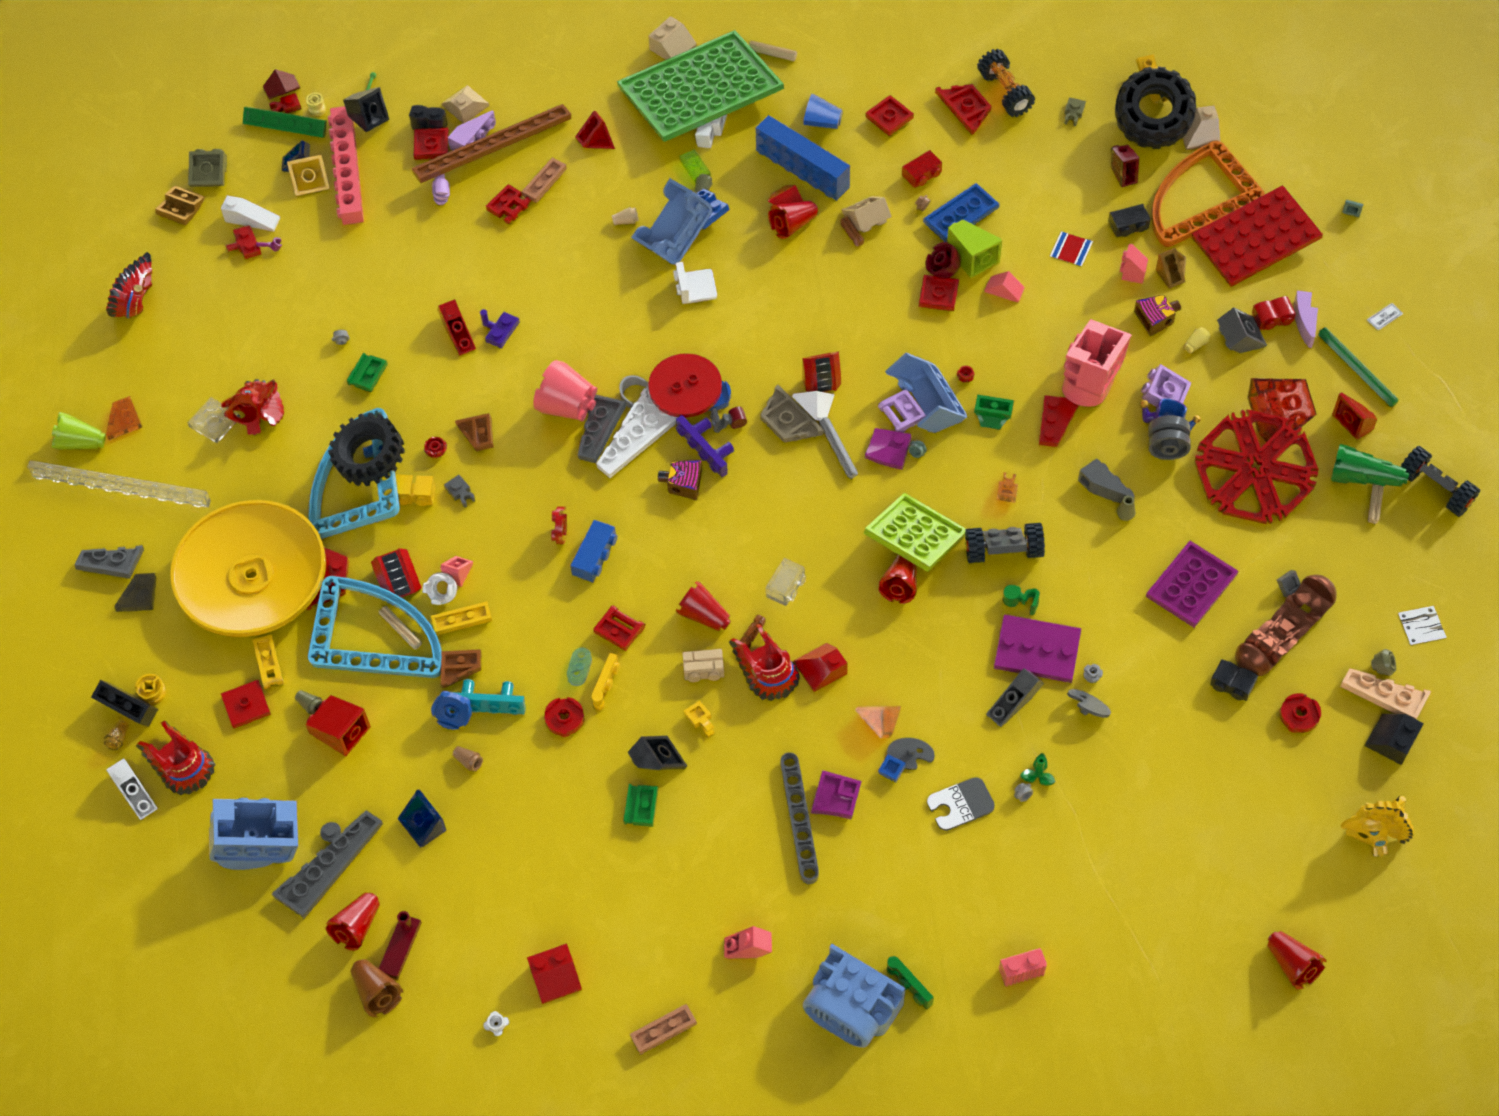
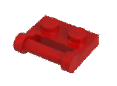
M612 605L594 627L593 631L595 634L626 651L636 637L643 632L646 624L642 621L634 620ZM615 617V618L619 619L620 621H622V622L626 623L627 625L633 627V629L630 630L629 628H627V627L623 626L622 624L616 622V621L613 620L612 618Z

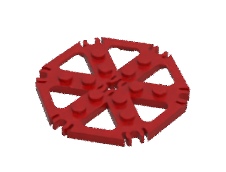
M1246 409V413L1244 410H1241V417L1237 418L1235 413L1232 412L1231 419L1228 414L1199 443L1197 451L1202 452L1203 455H1196L1194 463L1207 500L1209 502L1213 498L1210 504L1212 506L1219 502L1221 506L1218 511H1223V515L1267 524V521L1269 524L1272 523L1273 519L1271 516L1276 515L1278 520L1281 521L1282 516L1285 519L1315 489L1317 483L1310 479V477H1318L1319 469L1305 431L1300 434L1301 427L1293 430L1291 427L1294 425V421H1290V418ZM1254 422L1271 424L1278 428V431L1262 447H1260L1252 425ZM1229 429L1234 433L1240 452L1215 447L1212 443L1223 431ZM1297 444L1302 450L1306 465L1300 466L1278 461L1277 459L1291 445ZM1254 461L1257 465H1261L1259 472L1256 468H1252ZM1215 467L1236 473L1219 490H1214L1211 487L1206 469ZM1273 481L1296 485L1299 487L1300 493L1288 505H1282ZM1251 485L1260 506L1258 513L1238 510L1234 507V502Z

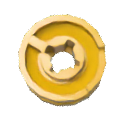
M155 674L143 675L135 684L139 699L150 705L158 704L166 695V688L162 680Z

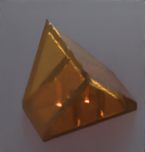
M901 706L857 707L855 710L880 738H890L893 734Z

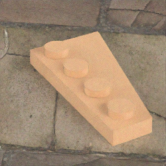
M1349 669L1340 686L1395 714H1406L1414 719H1417L1431 693V691L1425 689L1423 692L1415 690L1414 686L1407 684L1405 686L1394 684L1393 680L1376 679L1375 675L1354 669Z

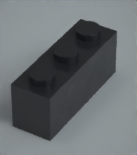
M103 680L99 681L91 698L129 719L148 727L158 711L156 707Z

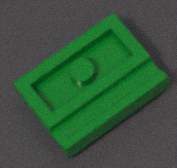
M363 353L348 377L347 384H352L356 388L372 392L388 365L387 360Z
M629 784L623 820L625 825L628 823L637 826L653 827L658 786H632V784Z

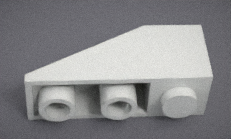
M122 759L106 770L140 820L158 809L125 759Z

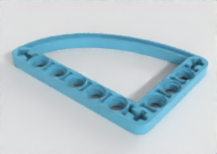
M375 408L363 414L364 417H368V413H373L375 417L381 414L385 419L388 418L382 408ZM378 439L372 440L374 458L381 452L378 448L383 444ZM329 445L315 474L309 502V521L318 531L320 538L330 537L396 516L400 507L395 471L391 470L388 473L390 477L387 480L380 478V483L377 484L379 501L320 519L322 495L328 474L333 465L328 450L332 449ZM392 489V492L389 495H384V492L386 490ZM376 510L375 515L368 516L370 511ZM353 516H359L355 522H350ZM336 521H341L338 527H333Z
M328 576L323 580L308 653V659L312 666L316 668L425 678L440 676L442 649L438 637L431 624L413 605L398 595L367 582L336 576ZM334 582L335 586H332L331 595L329 594L330 589L327 585H331V583ZM341 589L374 596L405 612L425 632L432 648L433 658L330 649ZM325 600H332L333 605L331 607H323ZM324 617L330 619L326 626L320 625V620ZM320 635L326 636V641L322 644L316 643V639ZM318 654H320L322 658H319L316 662L314 657H317ZM334 656H342V660L340 663H332V658ZM354 657L361 658V662L357 666L351 664V660ZM373 659H379L380 665L371 667L370 662ZM397 660L400 662L398 668H389V664L392 661ZM412 662L419 664L418 669L415 671L408 669ZM435 664L437 669H434L433 672H431L429 668H431L432 665Z

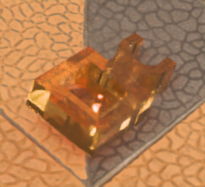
M1003 473L1002 481H999L996 500L1015 503L1018 484H1014L1016 474H1013V477L1009 479L1006 477V473Z

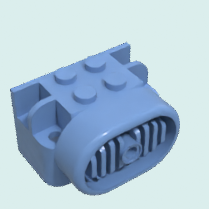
M248 798L213 799V811L210 816L209 858L211 861L217 862L227 869L245 870L265 867L272 863H286L293 859L298 848L296 801L269 800L267 798L259 800H249Z
M831 944L829 955L820 964L819 970L813 979V988L803 1001L802 1006L806 1014L818 1025L847 1043L864 1048L869 1045L874 1036H881L887 1032L904 1006L905 988L834 944Z

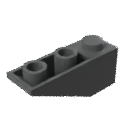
M1097 458L1080 469L1078 481L1090 493L1117 503H1121L1125 496L1135 498L1132 490L1126 488L1121 483L1119 477L1113 475L1106 464L1101 463Z
M1023 668L986 715L1002 727L1033 698L1044 683L1029 670Z

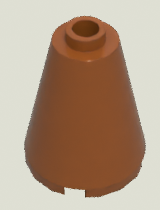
M366 959L358 960L353 964L350 972L365 1012L371 1017H378L376 1014L383 1013L385 1015L392 1011L402 999L400 994L401 992L403 993V989L400 984Z

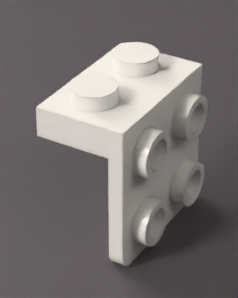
M683 262L676 263V270L673 271L674 280L678 281L676 290L677 295H681L682 304L717 298L711 269L685 272Z

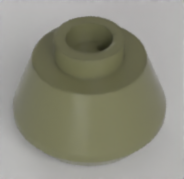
M1383 649L1375 654L1374 659L1371 660L1372 668L1378 674L1391 676L1396 671L1394 654L1388 649Z

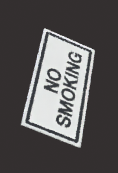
M1391 303L1367 319V321L1377 330H1380L1403 313Z

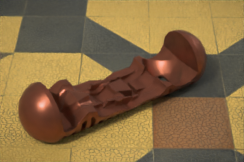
M1319 574L1306 576L1295 593L1289 595L1284 604L1274 613L1271 620L1266 621L1259 629L1254 630L1245 639V642L1237 647L1235 660L1238 667L1250 670L1257 674L1258 677L1266 675L1334 605L1337 591L1332 581ZM1304 604L1312 609L1309 613L1301 608Z

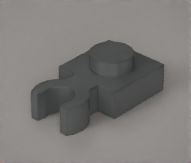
M460 475L444 484V488L455 501L460 498L463 507H467L466 499H471L475 502L474 494L470 492V486Z

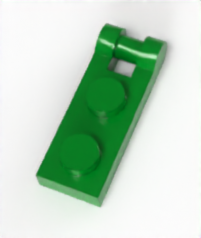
M889 957L887 961L888 974L897 976L899 984L913 994V999L919 1006L923 1005L926 1009L932 1006L933 995L898 957Z

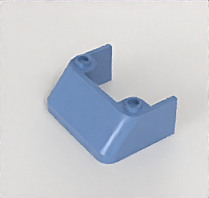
M905 353L885 371L887 375L898 379V385L902 390L907 389V391L912 392L925 413L926 417L917 424L918 427L928 432L936 433L967 418L965 410L940 370L933 363Z

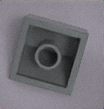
M1232 308L1217 319L1220 326L1219 331L1224 335L1226 339L1225 344L1228 349L1243 353L1267 346L1253 316Z

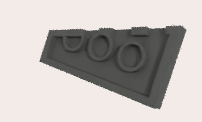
M595 395L596 405L592 411H588V419L584 426L585 432L581 438L578 451L580 460L592 463L597 462L626 408L625 401Z

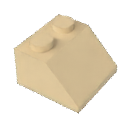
M671 16L649 35L650 50L666 60L697 46V43L684 24Z
M871 196L841 210L843 215L851 220L856 229L862 232L871 230V226L875 224L882 225L887 222L886 219L892 217L885 197Z

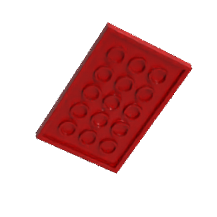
M1282 185L1193 232L1192 238L1229 286L1232 287L1322 239L1323 233Z

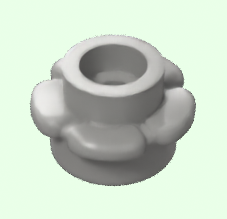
M346 330L333 332L332 341H335L338 345L346 344L350 339Z
M1096 664L1087 665L1084 668L1083 676L1088 682L1095 683L1103 676V671Z
M1019 784L1015 788V798L1021 802L1028 800L1033 794L1031 785Z

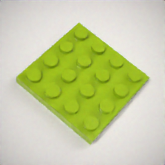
M903 493L865 528L864 534L929 572L965 537L966 528L908 494Z

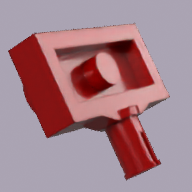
M250 225L233 230L236 242L226 245L228 252L238 249L244 259L262 255L260 247H256L257 240Z

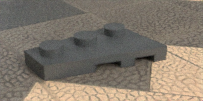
M140 545L133 549L118 547V550L109 551L105 548L81 550L74 565L76 570L130 579L144 548L143 545Z

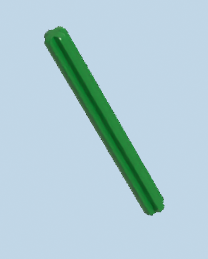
M1326 327L1319 331L1318 335L1390 407L1398 403L1399 399Z

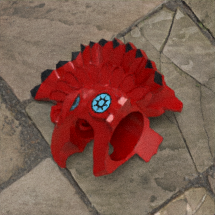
M255 379L253 382L246 381L244 387L221 403L222 408L229 407L224 412V416L239 424L246 425L248 435L261 433V418L264 421H268L271 426H276V423H280V420H283L284 406L280 394L277 392L278 385L274 379L268 383L265 380L260 382L259 379ZM234 411H241L245 416L239 418L235 415Z

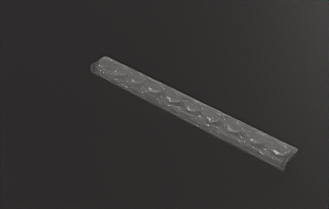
M31 460L27 466L31 475L36 479L44 478L54 482H66L71 485H84L92 489L101 488L109 492L118 491L126 495L135 494L144 498L152 497L161 501H174L178 504H192L196 507H209L211 502L207 491Z

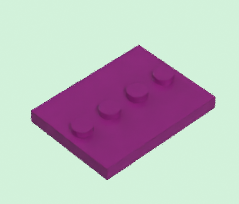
M1189 541L1148 590L1146 597L1195 628L1235 579L1239 571L1197 544Z
M1004 614L994 669L1020 673L1025 668L1036 677L1072 683L1082 628Z

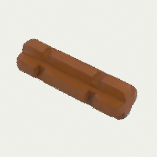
M848 217L842 218L841 226L845 229L851 240H854L855 246L863 245L864 239L859 235V231L851 223V220Z
M756 615L753 620L754 622L750 624L744 634L745 636L740 640L742 643H746L748 648L759 633L756 625L761 624L763 627L766 622L765 618L761 615Z

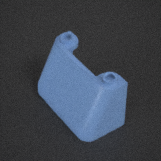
M670 178L663 189L664 196L669 201L650 229L646 226H640L631 238L669 263L676 264L682 260L710 217L712 206L695 192Z

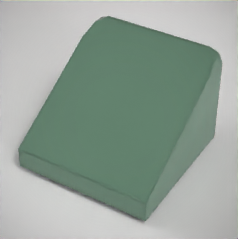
M1346 200L1342 213L1360 217L1363 204Z

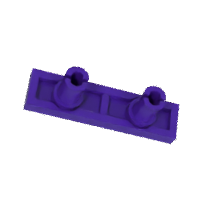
M683 415L676 418L678 434L687 439L689 446L698 451L700 458L709 463L714 473H718L721 478L727 475V463L723 459L734 452L732 444L727 442L716 450L709 445L700 435L712 427L708 418H704L695 425H691Z

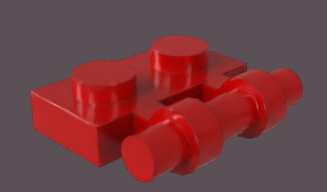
M508 184L486 205V210L498 218H501L504 214L507 215L504 218V222L509 224L518 218V214L521 211H525L528 208L531 199L525 197L522 200V192ZM514 204L517 205L513 210L511 209Z

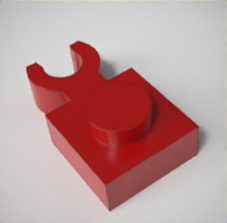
M296 93L281 97L280 102L274 101L269 103L270 109L276 112L284 111L285 113H291L302 109Z

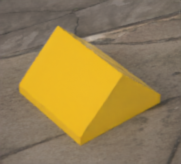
M321 154L287 162L296 196L330 189Z

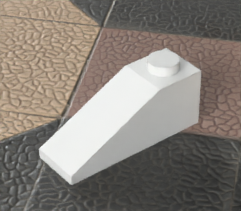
M227 195L221 207L224 220L228 223L243 226L250 225L253 228L274 232L280 220V216L243 198Z

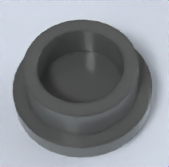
M334 822L324 824L320 831L322 839L332 842L341 833V828Z

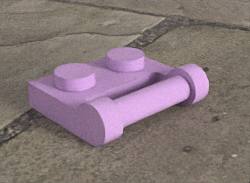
M907 389L885 399L878 405L880 411L884 412L895 426L896 432L904 433L906 429L918 424L926 417ZM894 405L905 421L900 422L890 406Z

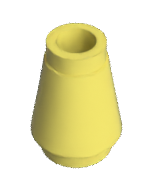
M1203 327L1195 329L1184 345L1185 350L1192 353L1208 343L1211 337L1210 333Z

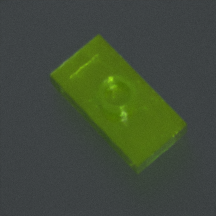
M695 149L679 156L680 161L695 183L696 178L700 174H706L711 177L710 171Z

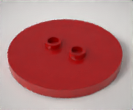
M688 353L676 354L662 360L651 372L648 382L649 395L654 405L670 416L680 417L683 415L685 418L695 417L707 412L717 403L722 392V379L718 368L705 357Z

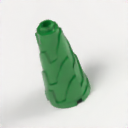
M1340 444L1331 481L1346 484L1356 483L1402 487L1403 484H1407L1409 473L1406 472L1405 468L1394 465L1390 461L1373 457L1374 455Z

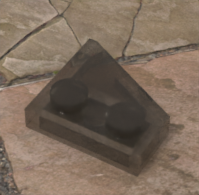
M155 573L135 574L115 604L116 612L153 610L156 587Z

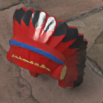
M148 252L140 256L137 261L134 260L133 264H129L127 268H124L123 273H119V277L115 278V283L112 284V289L109 290V302H107L106 306L108 316L131 318L143 312V297L146 291L152 287V260Z
M761 624L756 626L765 645L755 649L753 652L749 650L746 643H742L735 638L731 639L729 644L733 648L732 652L739 662L747 683L750 684V690L754 691L756 696H759L762 700H779L781 697H788L790 692H793L794 688L798 686L800 675L793 661H790L789 653L778 647L777 643L773 641Z
M165 720L161 724L172 740L164 745L161 750L158 751L152 744L143 741L137 743L136 747L142 751V756L147 759L152 769L161 777L166 788L170 789L173 793L177 792L179 795L186 793L190 795L193 791L205 787L211 775L214 774L215 763L209 752L200 748L194 741H190Z

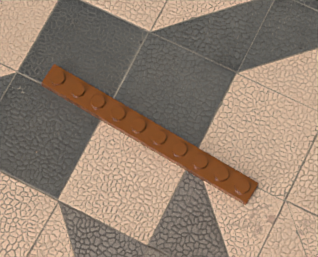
M561 104L413 167L412 172L420 183L426 182L572 119L571 113Z

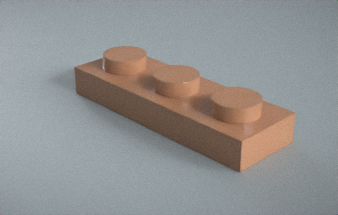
M552 157L523 189L522 196L529 197L531 201L537 203L566 171V164Z
M685 1004L630 1034V1037L641 1055L697 1025V1022L689 1007Z

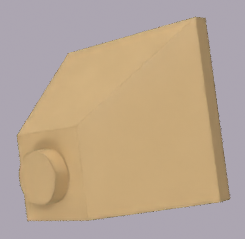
M467 85L445 100L442 106L464 124L486 109L489 103Z
M1215 106L1196 108L1192 126L1183 137L1186 150L1201 148L1212 141H1220L1219 118Z

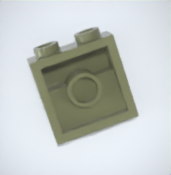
M196 149L195 151H189L188 185L190 187L224 186L227 168V155L221 149H212V151Z

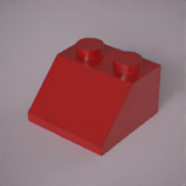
M567 943L527 957L542 1004L582 990Z

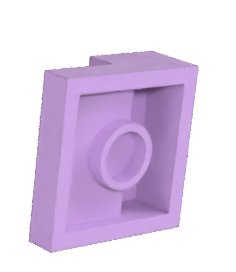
M1160 364L1157 368H1152L1148 373L1147 378L1150 380L1141 389V392L1144 393L1142 399L1155 407L1158 406L1161 399H1174L1183 403L1191 382Z

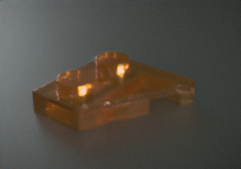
M130 396L112 403L106 432L108 440L142 428Z

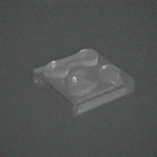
M210 397L188 421V426L218 443L236 422L224 416V412L229 407L222 408L221 402ZM234 411L235 415L240 418V414Z

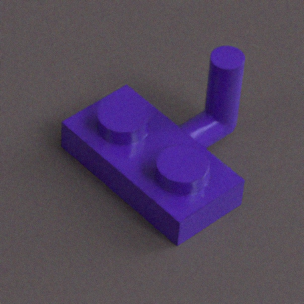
M482 309L480 311L482 325L491 329L485 337L486 342L502 349L520 323L519 318L503 312L497 322L494 323L489 321L487 310Z

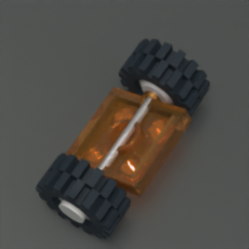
M992 49L991 52H986L987 55L981 56L983 59H979V63H977V69L983 78L987 81H993L994 78L998 79L1005 90H1007V95L1003 96L1002 105L1011 117H1018L1019 114L1021 116L1023 112L1027 113L1028 109L1032 108L1031 105L1035 103V96L1026 85L1020 86L1018 82L1014 81L1016 79L1014 75L1007 71L1010 67V61L1001 49Z

